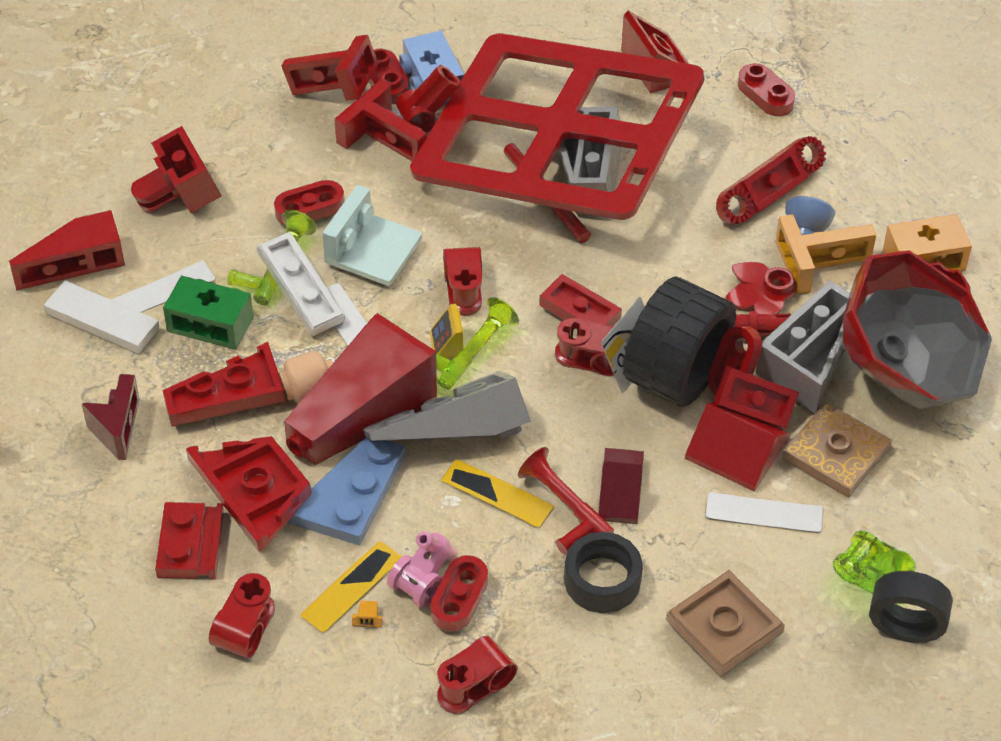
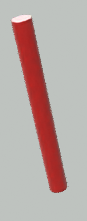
M510 143L505 146L503 152L515 167L518 168L524 154L514 143ZM550 207L580 243H584L590 238L591 233L571 210Z

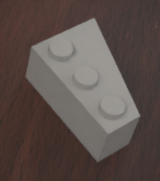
M581 107L579 111L581 114L620 120L618 107ZM567 138L562 141L558 153L567 184L607 192L615 190L621 147L574 138Z
M830 280L762 342V352L755 370V374L764 380L798 391L799 394L796 401L813 413L818 411L846 348L843 342V316L850 293Z

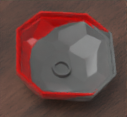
M906 250L870 255L866 258L854 279L843 316V342L851 360L869 377L902 401L918 409H926L970 399L977 394L992 342L990 332L971 292L912 251Z

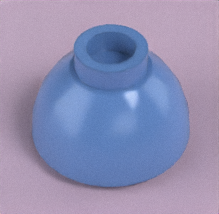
M795 196L787 200L785 206V214L794 215L801 235L824 232L831 225L836 214L829 203L809 196Z

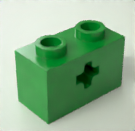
M183 275L180 276L163 306L167 332L237 350L254 318L251 293L244 292L238 288H229L207 282L203 279H194Z

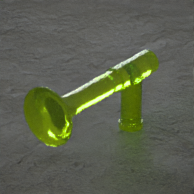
M287 210L281 215V219L286 225V233L291 232L297 242L303 235H312L317 230L315 222L302 212ZM231 269L227 278L228 285H237L256 290L253 299L260 305L269 304L278 285L268 269L263 277Z
M496 297L487 299L489 314L486 321L452 361L436 353V369L442 372L437 378V382L442 388L450 390L471 365L475 356L499 328L504 325L516 326L519 324L518 314L508 303Z

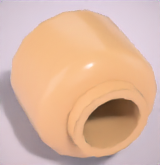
M316 350L287 359L284 363V370L279 372V376L288 401L294 399L299 404L333 364L332 359L324 361L321 353Z

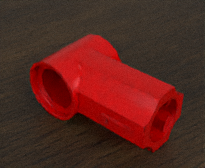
M440 64L417 89L408 90L398 97L396 107L401 118L428 133L437 121L435 113L461 86V82L449 68Z

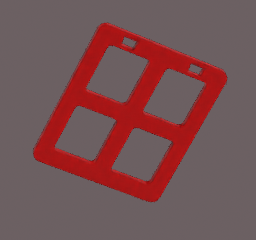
M504 33L493 34L483 43L460 81L461 86L451 96L411 162L410 170L412 176L417 181L617 220L629 219L637 213L705 80L704 71L700 66ZM509 58L573 69L556 101L550 107L483 96L503 61ZM603 74L671 85L654 119L646 125L579 113L597 78ZM674 97L683 99L679 108L670 106ZM469 121H479L537 132L518 168L511 173L445 161ZM567 138L637 150L617 189L611 192L544 180L542 177L562 141ZM634 174L644 175L639 186L630 183Z

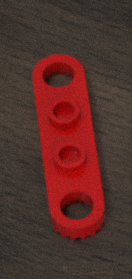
M812 136L798 138L722 191L716 201V211L719 218L729 225L746 222L753 215L761 212L807 179L809 175L819 170L826 160L824 158V155H826V152H824L825 146L821 144L822 141ZM808 146L811 149L812 160L810 163H807V160L804 161L805 157H802L804 155L802 152L804 151L803 147ZM733 197L737 199L740 206L737 215H734L733 212L730 213L731 209L728 208L730 207L728 203L731 202L730 199Z

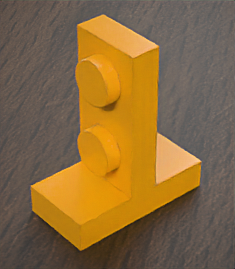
M792 214L779 216L775 242L786 269L792 272L797 282L796 294L811 292L815 268L864 261L870 255H873L876 232L873 225L870 224L801 235Z

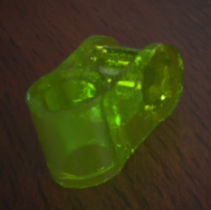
M861 530L856 531L850 539L851 545L845 553L837 555L833 561L835 572L843 580L857 585L872 594L875 582L884 574L894 571L915 572L916 569L915 561L908 553L879 540L872 533Z

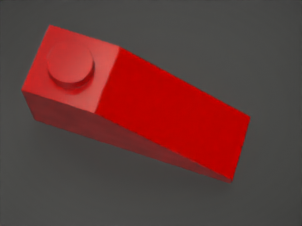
M112 210L75 218L9 260L16 291L125 266L121 240Z

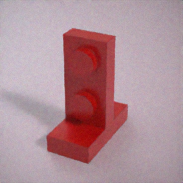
M367 34L355 36L348 50L288 58L284 60L281 67L292 95L342 89L345 100L350 101L360 98L379 64Z
M379 80L334 119L336 143L345 149H348L366 134L412 162L426 139V133L421 128L408 123L392 112L391 86L382 80Z

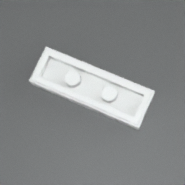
M287 232L257 246L258 255L311 337L344 322L345 314L291 232Z
M64 281L44 304L45 314L137 354H140L160 329L158 320L68 281Z

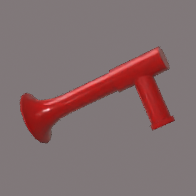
M542 447L524 461L518 471V477L523 479L529 476L542 482L581 522L565 536L555 541L560 552L567 555V551L574 542L587 534L597 532L614 533V529L555 474L547 461L549 449Z

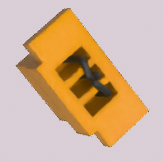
M360 600L357 615L352 614V626L382 627V616H378V601Z

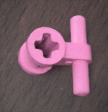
M426 531L420 532L416 537V543L419 548L413 558L409 555L401 557L395 563L387 578V585L395 591H404L413 597V603L420 608H424L431 603L432 597L442 580V577L437 573L444 561H452L457 556L456 548L451 545L446 537L439 533L430 534ZM411 578L416 580L418 582V585L412 582Z

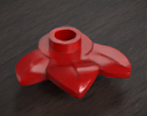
M760 262L737 263L732 265V271L740 281V284L728 292L725 299L733 302L737 309L748 310L754 308L757 314H778L783 309L784 301L791 299L795 295L797 282L792 272L783 267L770 269Z

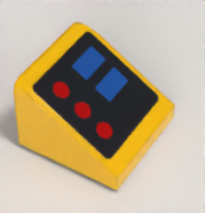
M450 304L431 328L430 337L432 349L436 351V359L462 357L463 328L459 307L456 304Z

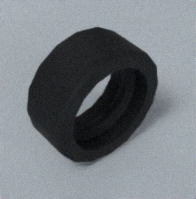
M590 533L576 540L567 551L564 565V583L568 595L579 606L588 611L598 613L615 612L630 605L639 594L642 580L643 563L640 552L631 541L614 533ZM607 558L622 564L628 574L626 580L616 586L600 587L583 580L579 574V569L583 563L591 559Z
M894 571L884 574L875 582L869 617L872 624L878 630L894 639L910 643H926L939 639L947 632L953 597L950 590L941 581L927 574L914 571ZM897 604L915 605L925 610H911Z

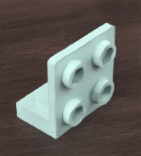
M357 184L322 232L324 260L327 264L390 286L421 242L422 233L373 215L374 207L371 205L370 189Z

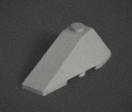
M497 371L454 388L455 396L452 398L450 396L434 397L423 402L424 404L421 405L422 411L415 414L412 409L402 411L364 428L363 431L365 436L371 441L493 436L499 434L500 438H505L521 432V425L531 422L516 377Z

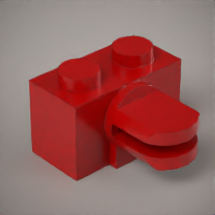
M183 126L151 142L158 155L153 158L158 168L137 179L131 186L133 197L137 200L140 208L146 212H152L170 201L181 197L190 213H193L222 197Z

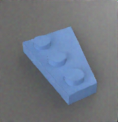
M366 437L311 488L312 494L287 523L360 546L405 457V446L388 440L371 441Z

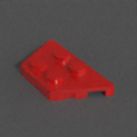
M272 436L253 438L246 442L238 440L222 442L223 449L200 452L198 445L186 448L190 463L219 501L223 503V506L258 552L268 546L312 494L310 482Z

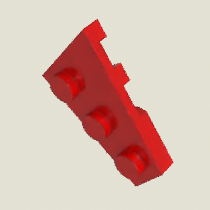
M268 341L257 346V353L244 359L237 355L226 360L227 367L212 374L203 371L162 390L171 427L286 401L284 388Z

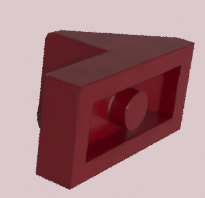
M132 374L119 375L116 389L110 390L108 404H82L88 429L118 460H126L140 400L136 377Z
M605 448L598 514L605 521L638 524L644 451Z

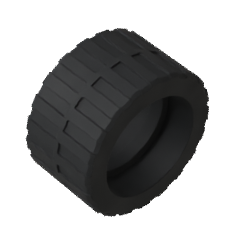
M674 276L667 279L647 301L632 329L623 358L625 379L679 407L692 404L708 386L709 372L723 335L727 330L735 327L737 315L733 302L681 277Z

